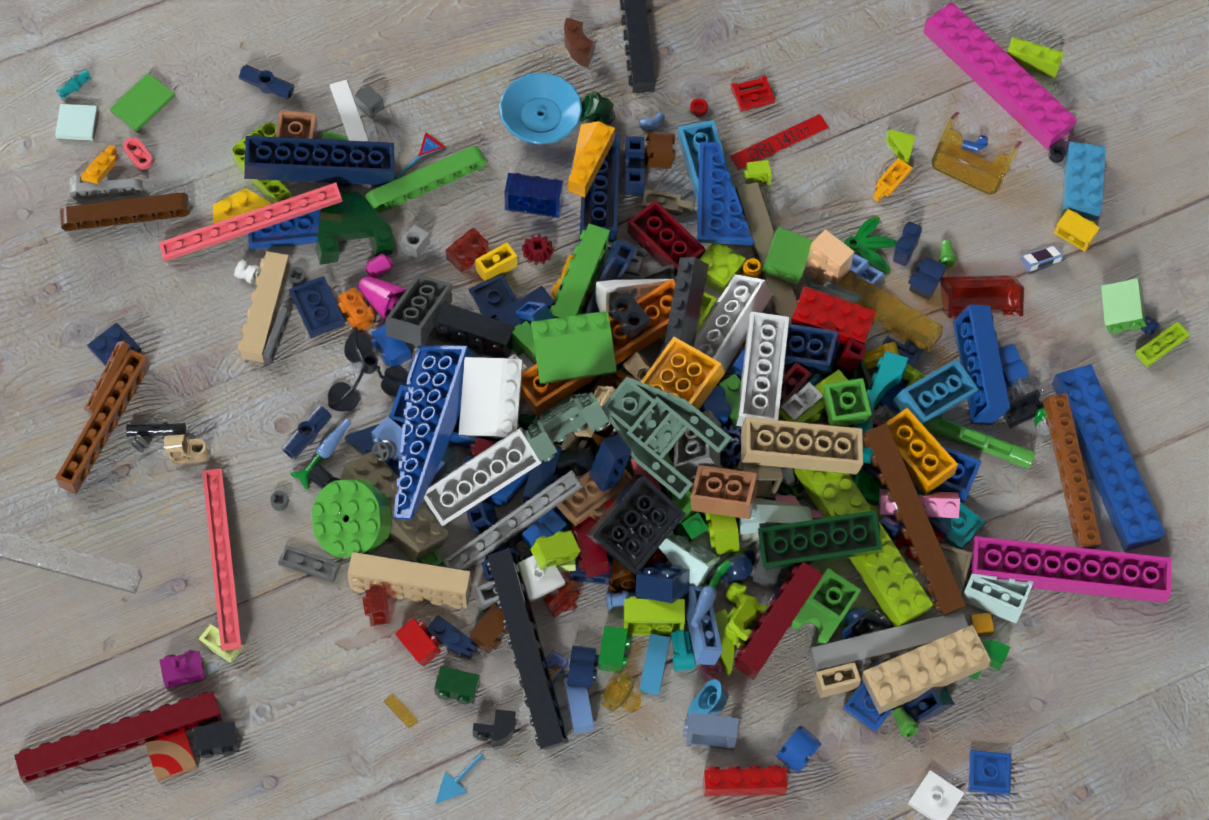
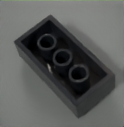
M443 302L435 319L436 338L444 343L449 342L456 346H467L479 355H487L492 358H509L512 351V332L515 326Z

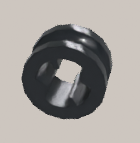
M1053 145L1050 148L1048 157L1052 162L1060 163L1065 157L1066 150L1062 145Z

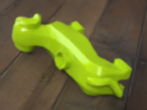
M733 582L726 591L727 600L736 604L737 609L733 607L727 616L730 618V621L725 627V635L739 649L752 632L750 629H745L753 621L757 623L768 607L767 605H760L755 597L745 592L747 589L745 582L740 584Z

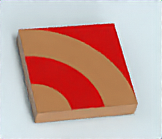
M185 729L145 743L158 782L197 769Z

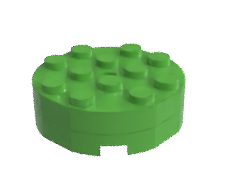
M365 479L338 480L326 485L317 495L312 508L313 532L318 543L328 553L339 558L351 557L352 552L371 555L379 550L378 547L384 539L388 538L392 526L391 506L385 493H381L375 487L376 484Z

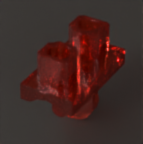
M572 580L569 583L565 581V585L557 588L559 593L556 596L550 593L543 599L545 605L555 618L563 611L566 612L569 608L573 611L578 608L575 602L579 599L580 592L576 588V583Z

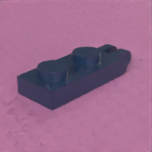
M437 615L429 624L426 632L430 636L434 635L442 645L460 658L463 655L468 659L472 658L473 655L467 651L468 649L473 653L477 652L478 649L472 645L474 641L441 616Z

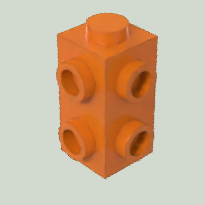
M353 287L338 296L339 304L337 305L342 314L345 313L347 315V321L351 328L355 327L361 332L370 329L375 324V312L371 306L366 305V300L361 292H357Z

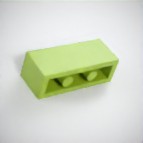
M1012 37L1007 54L1023 69L1056 78L1064 52Z

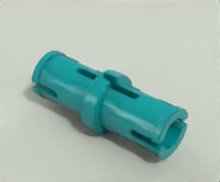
M84 69L74 78L68 79V82L57 89L56 92L64 100L75 90L78 91L84 83L92 79V76Z

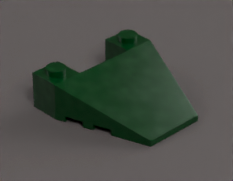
M358 191L340 194L343 202L320 209L316 252L320 265L338 262L340 255L338 242L369 238L374 257L382 253L384 255L393 254L395 241L391 227Z

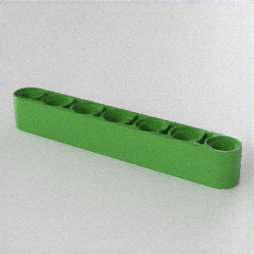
M472 146L373 189L366 194L365 199L379 214L483 168L487 164V160L479 146Z

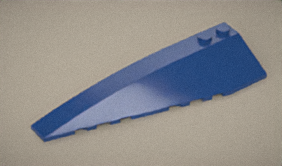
M418 346L407 378L408 392L405 395L407 406L404 409L405 424L402 426L400 446L402 457L398 466L400 477L397 479L398 494L395 496L393 516L395 519H413L444 455L461 409L465 357L477 358L467 346Z

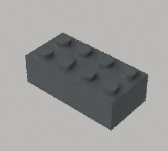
M417 274L387 316L386 336L422 346L435 327V319L443 302L449 304L452 302V284Z

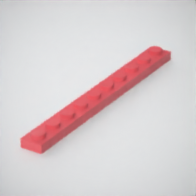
M333 183L159 242L163 259L166 262L343 201L337 183Z
M222 468L203 470L221 651L242 649Z

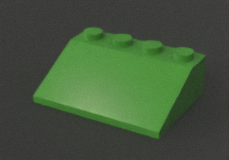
M608 311L531 322L540 384L617 373Z

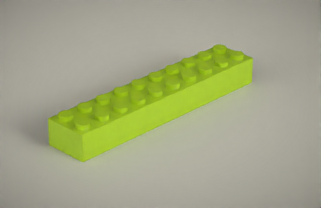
M793 468V471L823 518L872 511L848 473ZM880 523L884 553L851 557L849 559L888 619L894 624V627L906 625L927 613L933 604Z

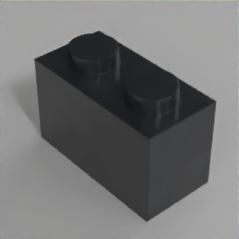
M235 722L194 727L195 750L198 757L211 758L216 754L228 756L239 751Z

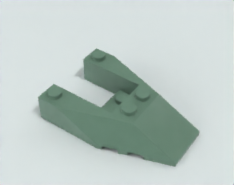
M629 377L624 379L601 407L614 429L631 450L633 460L679 499L684 498L694 483L664 459V457L685 431L689 428L718 453H721L733 439L687 400Z
M587 393L582 395L573 394L536 416L533 420L534 424L528 427L529 429L525 431V435L539 461L544 460L547 462L554 458V453L557 452L553 442L557 441L559 443L568 437L567 434L572 431L576 433L585 428L584 424L586 423L592 431L595 429L600 431L607 426L606 423L609 420L593 393L588 395Z

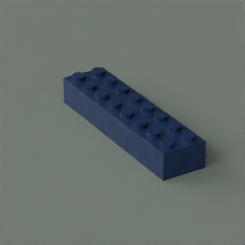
M245 136L244 179L385 185L394 181V143Z

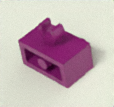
M190 650L182 655H167L164 659H159L165 688L206 680L200 651Z

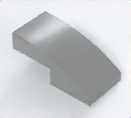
M809 382L783 404L781 408L796 421L823 398V395Z

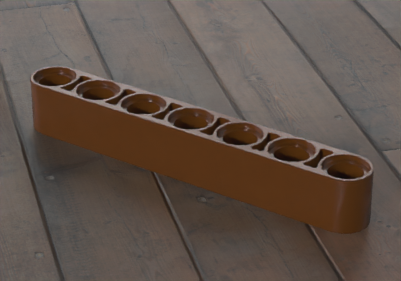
M172 193L67 206L60 209L61 228L65 231L185 217L190 214L189 197L186 193Z

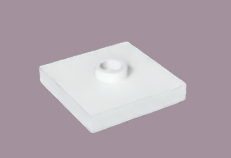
M534 556L519 562L530 602L565 585V581L556 566L540 570Z
M930 770L908 802V805L930 820H947L963 797L964 792Z

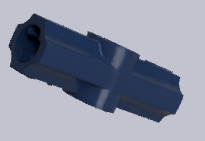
M243 65L240 70L239 80L260 88L261 92L265 94L272 93L287 100L291 98L295 88L294 84L275 77L271 71H261L249 65Z
M318 406L306 421L298 425V430L282 447V451L288 457L296 459L308 444H312L316 440V435L332 418L328 410ZM305 431H311L310 434H303Z

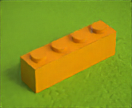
M601 122L581 124L572 171L568 179L569 192L585 198L615 139L614 127Z

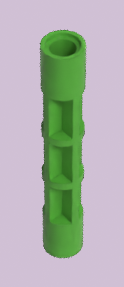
M941 416L924 425L930 433L941 435L959 444H965L983 453L994 455L1026 469L1030 468L1036 453L1019 445L992 437V435L973 430L965 425L941 418Z

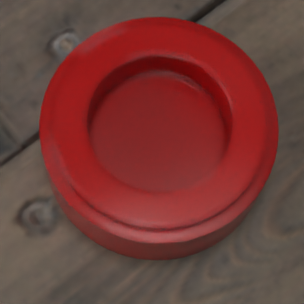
M701 98L692 100L690 103L691 114L696 117L706 115L708 111L707 102Z

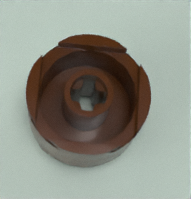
M648 131L646 136L648 143L644 150L646 168L671 169L672 161L675 160L676 155L675 150H672V144L675 143V134Z

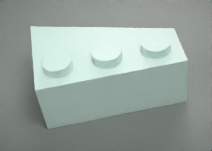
M972 574L962 598L965 603L1016 624L1034 581L1020 582L1012 578L1004 580L997 579L996 576Z

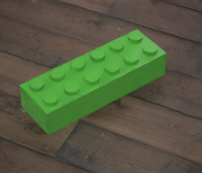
M588 224L586 230L583 229L580 236V245L577 244L574 251V260H570L567 269L569 272L563 277L562 289L558 290L556 294L555 306L552 305L550 309L554 318L581 315L583 312L582 307L588 299L586 292H591L608 249L610 230Z

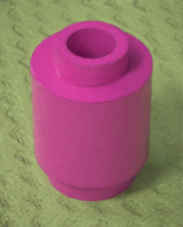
M382 253L368 261L364 268L370 277L378 278L392 270L391 265H393V262L388 255L385 256Z

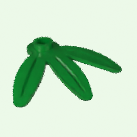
M875 216L866 220L858 229L856 236L848 237L844 244L852 249L854 254L859 253L862 258L868 260V263L881 272L889 273L890 268L888 264L871 249L894 247L897 241L883 236L868 237L879 224L880 218Z

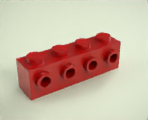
M772 765L769 768L750 766L748 769H740L739 766H731L728 769L709 767L704 770L703 774L704 796L785 795L787 791L786 768H781L779 765Z

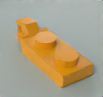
M109 145L105 148V152H101L81 174V180L99 185L116 165L117 146Z
M897 158L877 181L876 191L872 199L879 203L884 196L889 197L912 172L913 167Z

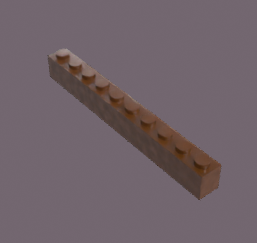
M887 423L864 432L862 441L866 449L870 448L872 453L870 456L871 462L874 467L877 466L879 469L878 478L881 484L886 485L888 492H885L889 503L893 502L896 510L893 512L897 521L902 522L904 527L901 529L905 540L909 539L911 543L909 549L913 558L917 557L918 571L927 580L925 587L929 595L933 594L935 601L933 605L936 612L946 615L966 606Z

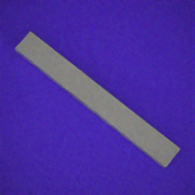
M572 470L443 560L447 568L467 570L583 488V485Z

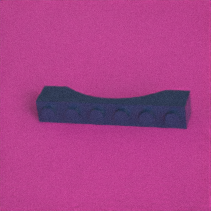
M620 239L614 241L597 282L620 280L629 266L637 247ZM596 284L583 314L600 312L596 302Z

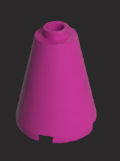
M370 276L362 278L358 283V291L363 294L364 298L384 320H386L407 290L404 287Z

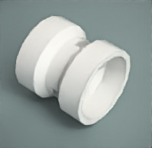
M241 260L235 269L234 276L239 279L243 278L246 282L253 284L256 281L257 274L260 273V267L256 265L251 266L247 261Z

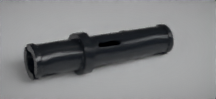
M163 422V424H127L126 434L127 437L135 436L136 434L140 436L163 435L164 437L169 435H186V424H169L168 422Z

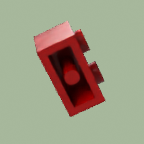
M412 618L395 635L416 661L425 667L442 652L438 647L440 642L434 635L429 636L426 632L428 627L421 620L418 622Z

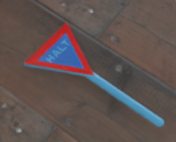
M425 132L419 155L395 177V180L399 179L422 156L445 149L446 146Z

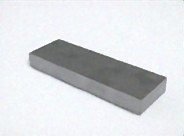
M281 307L263 353V360L266 365L271 366L290 318L288 308Z
M285 545L278 560V565L334 583L341 564L288 545Z

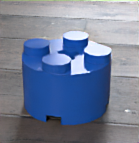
M723 386L715 387L699 408L700 412L710 410L721 425L728 423V415L732 413L730 404L726 403Z
M800 724L775 757L794 772L797 771L799 773L810 760L807 756L812 757L822 743Z

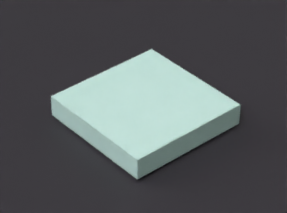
M60 104L55 133L56 139L93 141L97 106Z

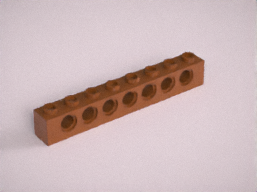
M131 349L127 353L55 477L60 488L77 494L147 373L150 367L147 356Z
M1067 393L1048 396L1043 401L1075 545L1076 548L1094 549L1102 543Z

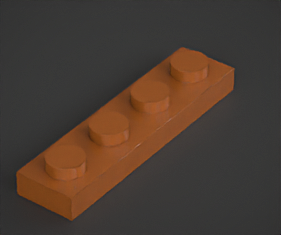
M124 341L117 342L84 408L85 411L89 413L94 412L118 371L122 360L125 359L129 352L130 344Z

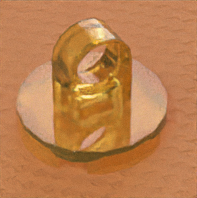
M621 673L619 675L620 679L617 681L613 679L606 687L602 696L605 701L601 702V705L609 711H614L621 706L625 710L635 712L641 706V699L632 691L634 679L626 673ZM629 697H634L635 704L629 708L627 700Z

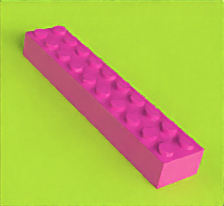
M953 2L926 20L923 33L1047 150L1074 130L1077 118Z
M977 536L974 537L971 544V552L973 553L970 561V577L972 574L996 576L997 579L1004 580L1012 578L1020 582H1027L1029 580L1034 581L1031 587L1034 589L1166 603L1171 595L1172 558Z

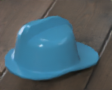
M712 679L706 683L690 703L687 714L688 718L690 712L717 714L724 709L729 694L722 689L720 681Z

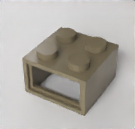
M740 460L736 469L738 471L757 473L758 490L756 498H774L783 479L781 467L744 464Z

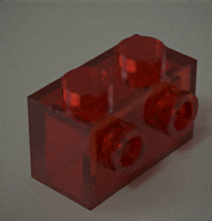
M373 586L365 590L366 597H362L365 616H369L370 626L389 624L390 617L386 588Z

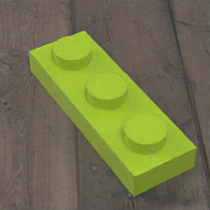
M1177 321L1137 350L1135 356L1148 368L1187 340L1190 334Z

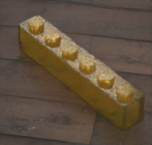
M851 271L836 286V296L838 298L875 310L874 321H879L887 329L896 331L901 337L911 340L921 349H926L930 352L942 337L943 326Z

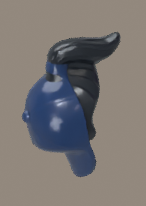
M740 548V551L730 553L720 563L721 565L724 561H730L731 565L722 575L717 587L723 586L725 583H740L748 578L753 571L755 553L749 548ZM713 576L709 578V580L707 581V585H709Z
M855 607L844 616L843 622L846 628L843 630L842 636L844 639H849L854 636H860L862 633L871 632L879 625H882L884 628H893L894 624L879 609L870 610L865 607Z

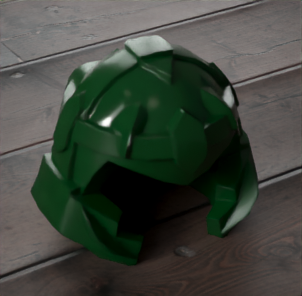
M597 91L586 94L581 103L583 111L580 121L583 122L586 119H591L594 122L610 125L615 119L613 103L608 98H603Z

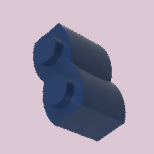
M910 221L906 223L901 237L896 243L893 262L903 266L910 262L913 251L918 245L922 226Z
M928 256L924 261L920 260L916 268L918 270L917 274H912L909 279V291L930 300L947 266Z
M572 645L567 685L591 687L592 681L596 682L597 669H594V666L598 667L599 662L596 648Z

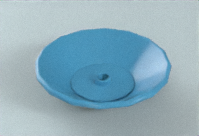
M544 72L527 74L514 80L503 92L499 104L500 117L507 130L520 140L534 144L555 143L569 136L578 126L583 111L581 97L573 85L560 76Z

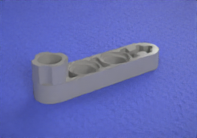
M74 175L69 178L70 197L73 199L129 196L142 193V181L139 179L101 181L98 185L82 181L80 175Z

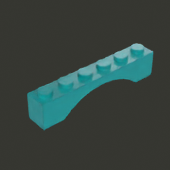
M886 351L884 358L880 357L877 368H879L878 374L874 373L871 380L873 387L871 390H867L871 410L869 423L857 424L853 427L862 429V438L864 437V432L873 429L872 416L879 400L891 388L901 383L907 368V357ZM863 443V462L870 464L872 453L870 448L866 449Z

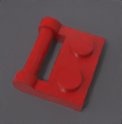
M765 75L751 81L730 84L740 112L775 103L774 95ZM760 85L762 86V87H758V88H754V89H751V90H747V91L740 92V90H744V89H748V88H752V87H756V86H760Z

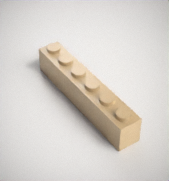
M266 251L265 258L261 259L260 269L262 270L256 277L257 288L256 291L253 290L252 307H248L247 310L248 321L247 324L244 323L243 340H240L238 343V351H240L242 359L264 363L263 353L273 330L290 266L289 255Z

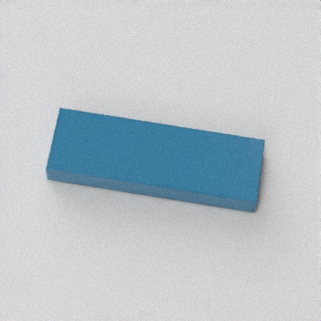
M650 634L639 692L659 696L670 637Z

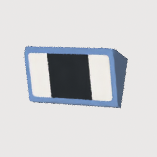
M1053 245L1021 255L1020 258L1027 272H1031L1061 262L1063 254Z

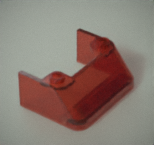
M952 276L940 278L943 312L948 318L958 316V313H962V310H965L969 305L990 306V309H998L1003 312V315H1013L1016 312L1019 316H1023L1024 286L1014 276Z

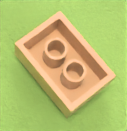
M825 229L811 243L805 271L811 278L817 279L825 289H830L834 293L849 277L854 251Z

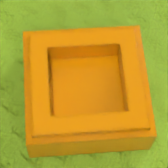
M991 613L973 614L970 616L971 624L978 635L994 633Z

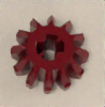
M540 233L537 237L531 234L530 239L526 238L522 245L523 257L527 258L528 263L534 261L536 266L538 262L544 265L545 260L550 261L553 254L552 241H548L547 235L541 238Z

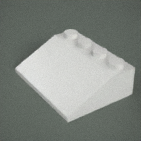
M465 357L459 435L505 438L518 430L522 360Z

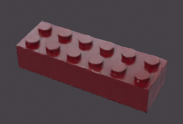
M805 562L800 567L798 565L795 566L787 579L790 582L785 581L777 594L779 599L776 597L773 599L766 610L769 614H763L755 627L758 630L753 629L744 643L747 647L742 646L734 658L736 661L734 668L752 680L756 678L823 574Z

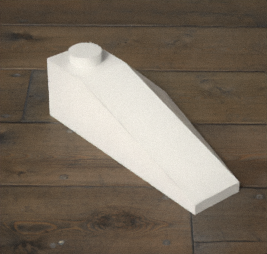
M632 279L596 282V302L599 311L609 312V303L627 291L637 301L670 279Z

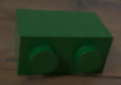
M440 666L434 687L435 695L444 700L449 698L455 699L461 704H474L480 684V675Z

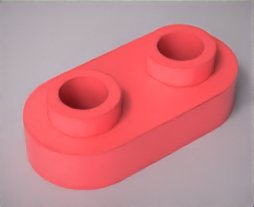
M129 138L124 142L125 154L136 168L146 170L152 166V156L139 139Z

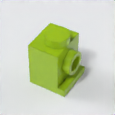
M769 160L747 163L746 170H743L744 180L748 181V184L758 182L759 185L766 182L767 185H771L772 173Z

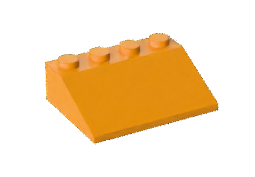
M673 337L641 382L683 398L699 410L725 372L720 362Z

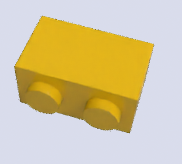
M1068 209L1056 225L1054 234L1086 252L1096 238L1100 227L1094 222L1083 218L1079 213Z
M508 242L477 258L475 260L476 271L484 282L500 274L503 275L517 267V255Z

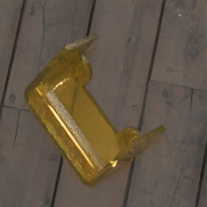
M956 111L950 117L933 155L932 166L937 171L986 194H995L1012 167L1023 142L1019 141L1013 147L1010 155L1002 153L996 156L993 163L960 148L963 143V136L960 132L953 129L960 114Z

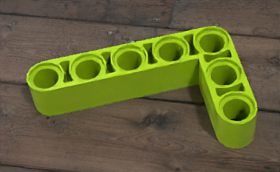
M271 122L266 123L248 136L276 137L277 126ZM245 138L236 143L232 148L234 162L243 172ZM250 179L272 204L293 197L279 180Z

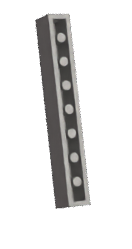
M959 611L812 647L809 656L815 675L818 671L854 662L856 666L863 668L877 661L884 663L893 657L903 655L968 627L964 612Z

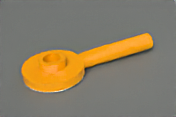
M572 254L567 257L561 278L558 279L556 285H553L551 295L554 301L558 290L562 289L561 283L564 275H567L569 272L567 270L571 259L574 260L575 256Z

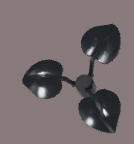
M355 329L346 340L344 354L352 363L361 361V372L352 388L344 382H338L331 386L328 392V406L340 412L354 409L360 401V395L354 390L357 388L364 373L372 374L377 371L379 377L383 379L381 389L385 394L392 397L397 396L400 385L408 387V374L399 368L390 367L385 370L383 376L380 366H377L378 358L375 355L376 350L371 340Z

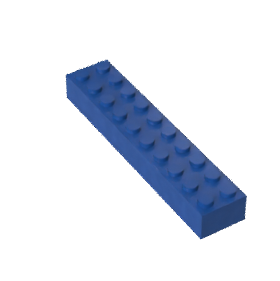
M1089 364L1057 373L1052 382L1056 395L1067 393L1080 451L1123 551L1126 552L1160 542L1165 531L1092 365Z

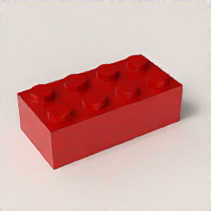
M804 286L792 316L791 324L838 331L841 339L840 346H844L850 338L865 345L876 311Z

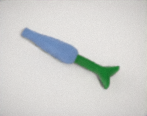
M345 419L340 426L319 444L316 449L317 455L304 470L290 473L293 478L300 479L305 489L309 488L308 474L315 465L317 466L322 459L329 458L334 452L346 429L351 424L348 419Z
M724 561L721 565H715V573L709 586L702 589L698 598L695 614L691 621L693 627H698L701 619L714 603L717 596L715 589L722 575L729 569L730 561Z

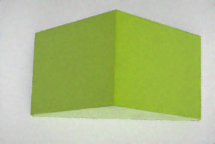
M891 129L888 130L885 141L897 158L908 164L915 135Z

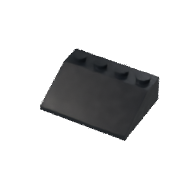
M636 474L586 535L601 549L636 575L686 513L644 475Z

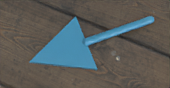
M482 753L455 780L446 772L444 773L435 804L467 792L458 782L483 757Z

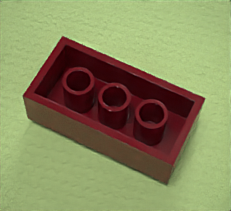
M656 200L628 221L627 232L662 267L673 264L675 277L677 276L680 258L696 257L700 259L706 251V248L701 243H697V240Z

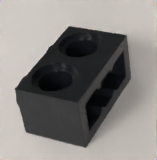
M628 291L609 303V316L613 321H617L621 325V331L625 335H629L631 339H634L651 327L650 317ZM619 308H626L627 310H626V311H620V310H618V309H619ZM633 321H635V322H638L639 324H637V325H631L630 323L633 322Z

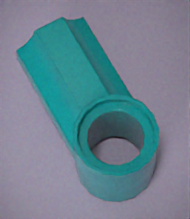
M678 630L671 633L674 671L695 669L694 654L691 651L688 631Z

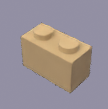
M855 662L818 671L814 678L820 698L855 690L861 682Z

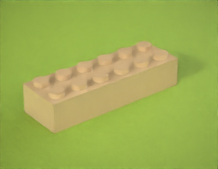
M746 417L741 427V463L857 474L863 465L862 429Z
M352 552L347 574L350 589H353L355 592L363 593L368 591L377 596L386 594L396 599H403L404 597L410 598L415 602L428 601L438 606L446 604L456 609L467 608L471 589L470 571Z
M971 625L863 671L862 680L878 713L881 714L918 698L933 687H944L988 668L990 658L976 630Z

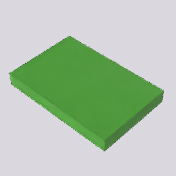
M147 73L110 108V111L138 132L175 97V94Z

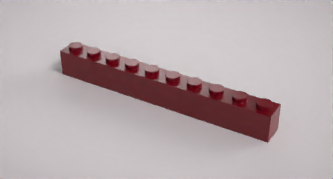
M206 691L191 699L183 698L178 703L172 705L164 704L157 710L142 711L135 717H123L116 723H104L97 729L83 730L78 735L72 737L63 736L59 741L53 743L45 742L34 749H23L18 754H15L14 757L19 776L23 783H27L145 745L149 741L184 729L186 732L194 729V727L220 721L222 717L214 692Z

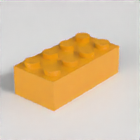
M908 408L886 422L911 480L924 495H927L955 474L958 466L956 461Z

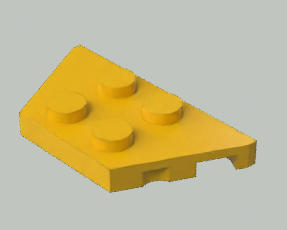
M245 188L213 204V224L271 205L272 203Z

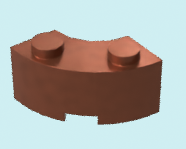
M566 17L564 23L565 48H567L570 57L575 62L588 68L594 54V41L584 35L583 22Z

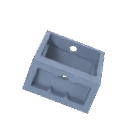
M690 712L689 719L685 718L683 737H686V744L734 750L739 718Z

